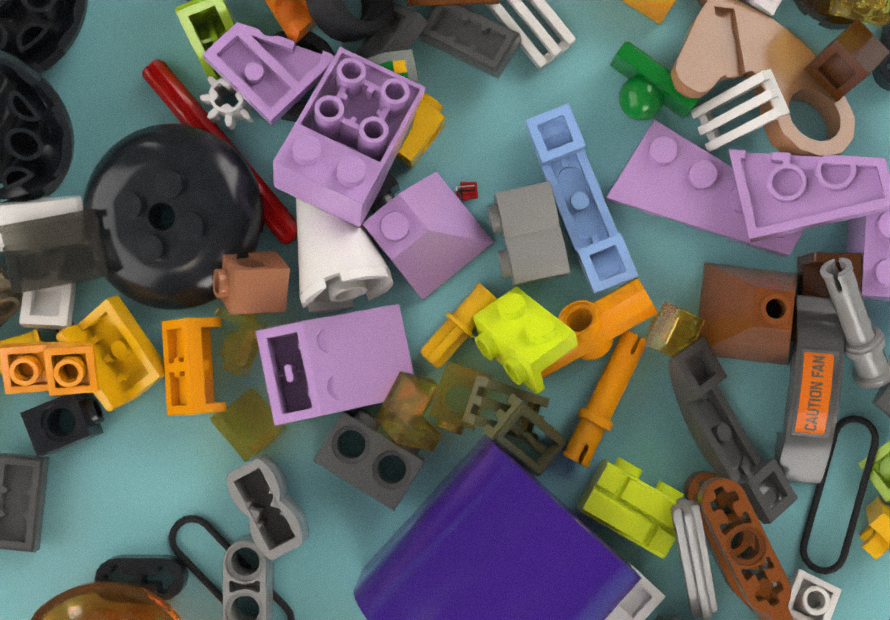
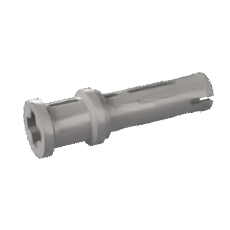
M839 258L842 269L839 272L835 259H831L821 266L820 274L825 281L845 335L844 355L852 360L854 382L864 389L883 387L890 383V358L886 357L884 351L886 344L885 336L879 328L872 325L853 272L852 262L848 258Z

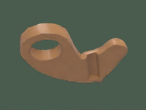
M698 0L701 9L689 25L683 44L672 66L671 81L675 90L687 98L697 99L708 93L719 81L739 78L748 79L761 71L771 69L788 109L790 101L798 100L808 103L821 114L827 126V139L825 141L813 140L796 128L788 113L763 126L771 145L779 152H788L791 155L823 157L824 155H840L854 139L855 117L845 96L836 102L804 69L816 55L787 28L768 15L741 1ZM764 84L753 89L755 96L766 91ZM771 100L759 106L760 115L774 109Z

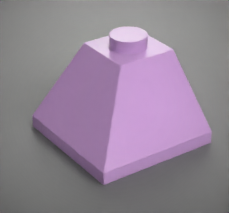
M437 171L400 192L362 223L369 235L422 300L494 243Z

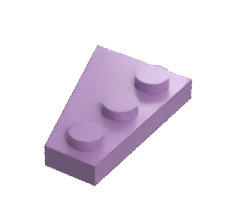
M728 149L750 243L890 210V173L886 158L824 155L823 157L791 155L788 152H772V154L746 153V150Z

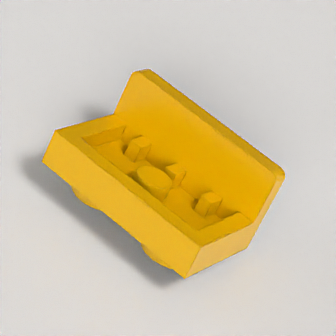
M119 295L107 298L78 324L64 328L56 335L59 342L94 343L100 390L93 392V394L109 412L136 400L165 376L164 360Z

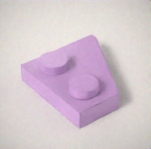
M239 22L233 25L203 53L205 61L271 126L321 80L334 58L331 53L323 51L320 54L296 46L293 40L278 35L267 36L259 29Z

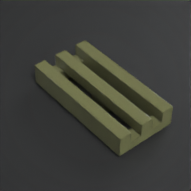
M477 375L462 421L482 428L488 423L494 428L499 421L477 415L479 406L496 412L502 409L505 413L511 407L510 405L483 397L485 388L509 396L513 393L519 399L528 401L527 406L537 414L540 406L548 407L550 399ZM522 414L519 418L522 419L520 425L537 438L538 434L532 432L534 424ZM511 429L506 434L509 436L520 438Z
M512 393L506 400L512 406L506 413L499 409L494 415L499 422L494 428L487 423L482 432L537 476H540L568 440ZM522 414L553 440L548 448L516 422ZM510 429L541 454L537 462L504 437Z

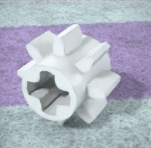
M209 76L207 78L211 85L209 94L200 96V100L204 104L214 107L207 115L209 120L215 123L223 117L225 118L226 126L231 131H234L237 121L245 119L247 122L252 123L253 119L249 114L251 105L223 78L216 80ZM230 93L232 96H236L239 102L236 106L231 107L225 103L223 97Z

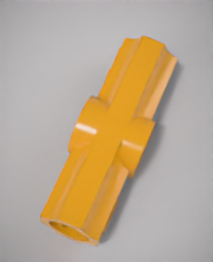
M638 278L631 280L593 303L587 300H577L563 308L558 319L576 333L578 346L541 372L542 378L578 358L584 360L601 358L610 350L613 338L658 313Z

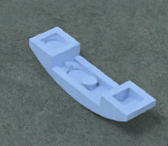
M569 103L526 119L525 124L546 182L550 181L558 215L593 294L638 277L623 236L617 232L584 150L586 145Z

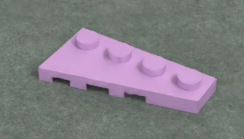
M656 120L651 123L605 198L606 201L618 205L623 204L642 210L641 212L683 223L687 227L703 232L708 231L726 237L728 240L781 257L790 255L804 232L802 230L750 243L733 167Z

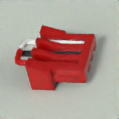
M460 182V186H456V196L461 197L462 201L477 199V182Z

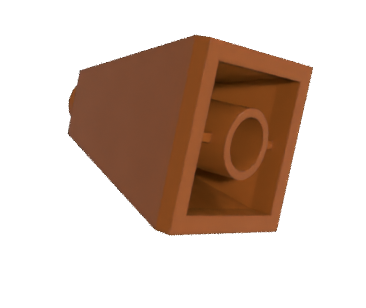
M704 263L696 339L704 336L716 357L788 365L797 273Z

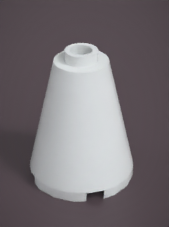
M296 198L299 291L303 308L307 306L309 312L312 313L341 311L355 307L353 299L366 294L369 302L389 291L394 284L391 271L365 227L361 224L359 228Z

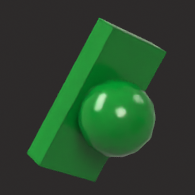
M629 41L623 43L610 64L612 68L629 79L623 84L619 92V103L622 111L634 120L646 121L654 118L661 112L663 105L683 119L700 99L687 98L678 93L672 84L671 72Z

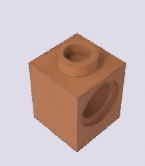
M255 251L248 253V258L237 259V254H223L222 269H215L213 273V291L215 296L221 299L230 314L286 312L290 268L276 251Z

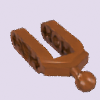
M701 470L694 472L687 478L684 484V497L686 500H696L699 503L706 543L726 584L756 614L759 620H794L788 608L791 598L789 580L745 491L735 481L726 477H718L716 473ZM704 480L705 482L700 487L699 483ZM714 501L717 507L711 508L710 502ZM726 505H727L728 508H729V511H728V512H724V511L722 510L723 508L726 507ZM730 523L721 531L720 525ZM739 532L737 542L731 546V540ZM747 548H749V553L741 554ZM749 568H750V569H752L753 571H754V570H758L759 573L755 575L753 572H751L750 570H748V571L743 575L742 569H749Z

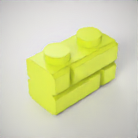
M620 457L617 458L614 465L603 459L578 501L576 508L583 514L664 559L676 540L670 509L676 504L677 499L682 498L684 494L660 480L655 488L641 481L639 477L643 470Z

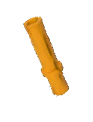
M628 330L620 335L586 407H580L577 413L580 420L565 451L563 450L561 455L587 468L590 467V462L605 431L610 432L614 425L610 420L645 348L649 344L648 340L643 337L639 339L637 334Z

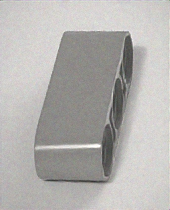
M251 534L243 535L237 539L224 554L223 620H273V560L268 559L262 554ZM247 547L253 549L259 556V567L248 569L242 566L238 561L239 548ZM250 596L255 599L259 605V614L248 616L242 613L238 608V597Z

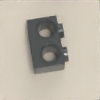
M360 408L356 410L355 414L346 410L338 419L313 461L395 511L425 461V458L418 454L422 447L401 433H397L393 439L378 430L382 422ZM354 430L362 434L365 439V450L362 454L351 456L342 450L340 440L345 431ZM389 455L400 457L406 466L405 475L398 480L385 478L380 472V461L384 457Z

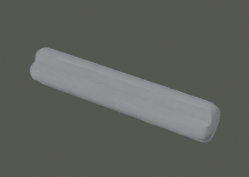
M684 497L677 499L676 504L670 510L689 609L694 618L702 617L704 620H709L713 617L712 613L718 610L700 506L696 500H686Z

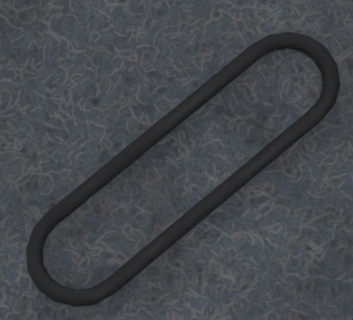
M851 415L842 418L836 423L825 473L821 484L816 486L801 539L800 555L802 561L810 570L819 574H830L838 571L843 567L847 559L876 456L879 434L873 423L862 416ZM852 422L865 425L871 433L870 450L840 557L832 566L820 567L814 564L808 557L807 545L838 434L846 424Z
M194 515L182 517L175 522L170 530V548L184 565L223 604V594L179 549L176 543V534L182 525L194 522L203 526L226 551L231 545L202 517ZM238 553L240 564L245 568L253 569ZM273 589V600L285 611L288 620H295L290 606Z

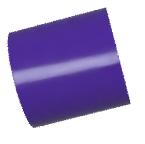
M484 434L362 569L353 594L356 603L367 620H605L642 578L617 551L506 450Z

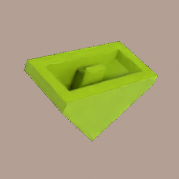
M192 0L175 7V12L207 78L211 76L216 80L221 79L222 77L205 61L203 53L236 24L225 0Z

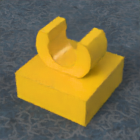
M879 495L865 507L869 525L859 534V537L864 541L861 547L874 559L882 556L890 547V505Z

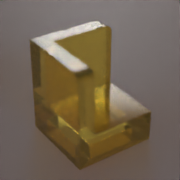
M403 371L399 372L376 417L378 423L397 444L430 451L435 450L442 435L424 415L439 385L430 378Z
M248 389L227 407V411L216 412L210 418L211 422L245 462L257 456L288 429L285 424L274 425L271 408L255 389Z

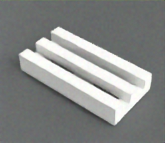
M507 0L548 50L545 55L540 53L500 2L499 4H485L501 25L520 33L522 41L519 47L539 71L576 42L575 36L545 0H528V2L560 39L561 42L558 44L521 0Z
M768 69L757 73L697 106L690 113L693 119L699 118L702 125L697 127L701 136L706 134L709 142L705 144L708 152H711L790 113L772 70ZM764 84L766 91L713 119L712 111ZM770 100L772 101L774 109L720 135L718 128Z

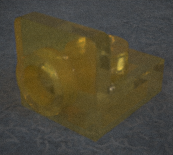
M665 301L651 321L644 345L673 357L697 339L705 320Z
M217 306L214 312L215 316L239 325L236 333L230 331L223 343L220 357L225 358L222 369L238 376H248L259 349L255 331L267 329L268 324L256 320L258 313L230 314L226 308Z

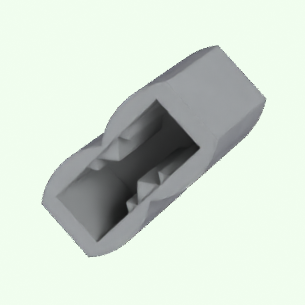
M550 181L495 193V205L487 206L492 233L501 232L505 250L497 251L502 278L511 277L513 287L567 276L570 273V267Z
M267 454L260 456L227 474V486L230 496L239 510L249 517L252 538L262 554L268 559L274 560L305 542L309 537L306 516L297 502L287 495L285 476L279 465Z

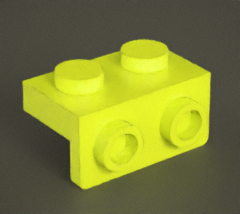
M517 286L473 315L478 336L475 337V342L480 352L490 361L496 359L503 365L507 375L515 384H525L536 395L545 389L541 372L578 346L576 333Z

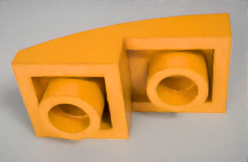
M27 342L3 344L0 347L5 394L48 391L49 396L93 393L100 390L94 343Z

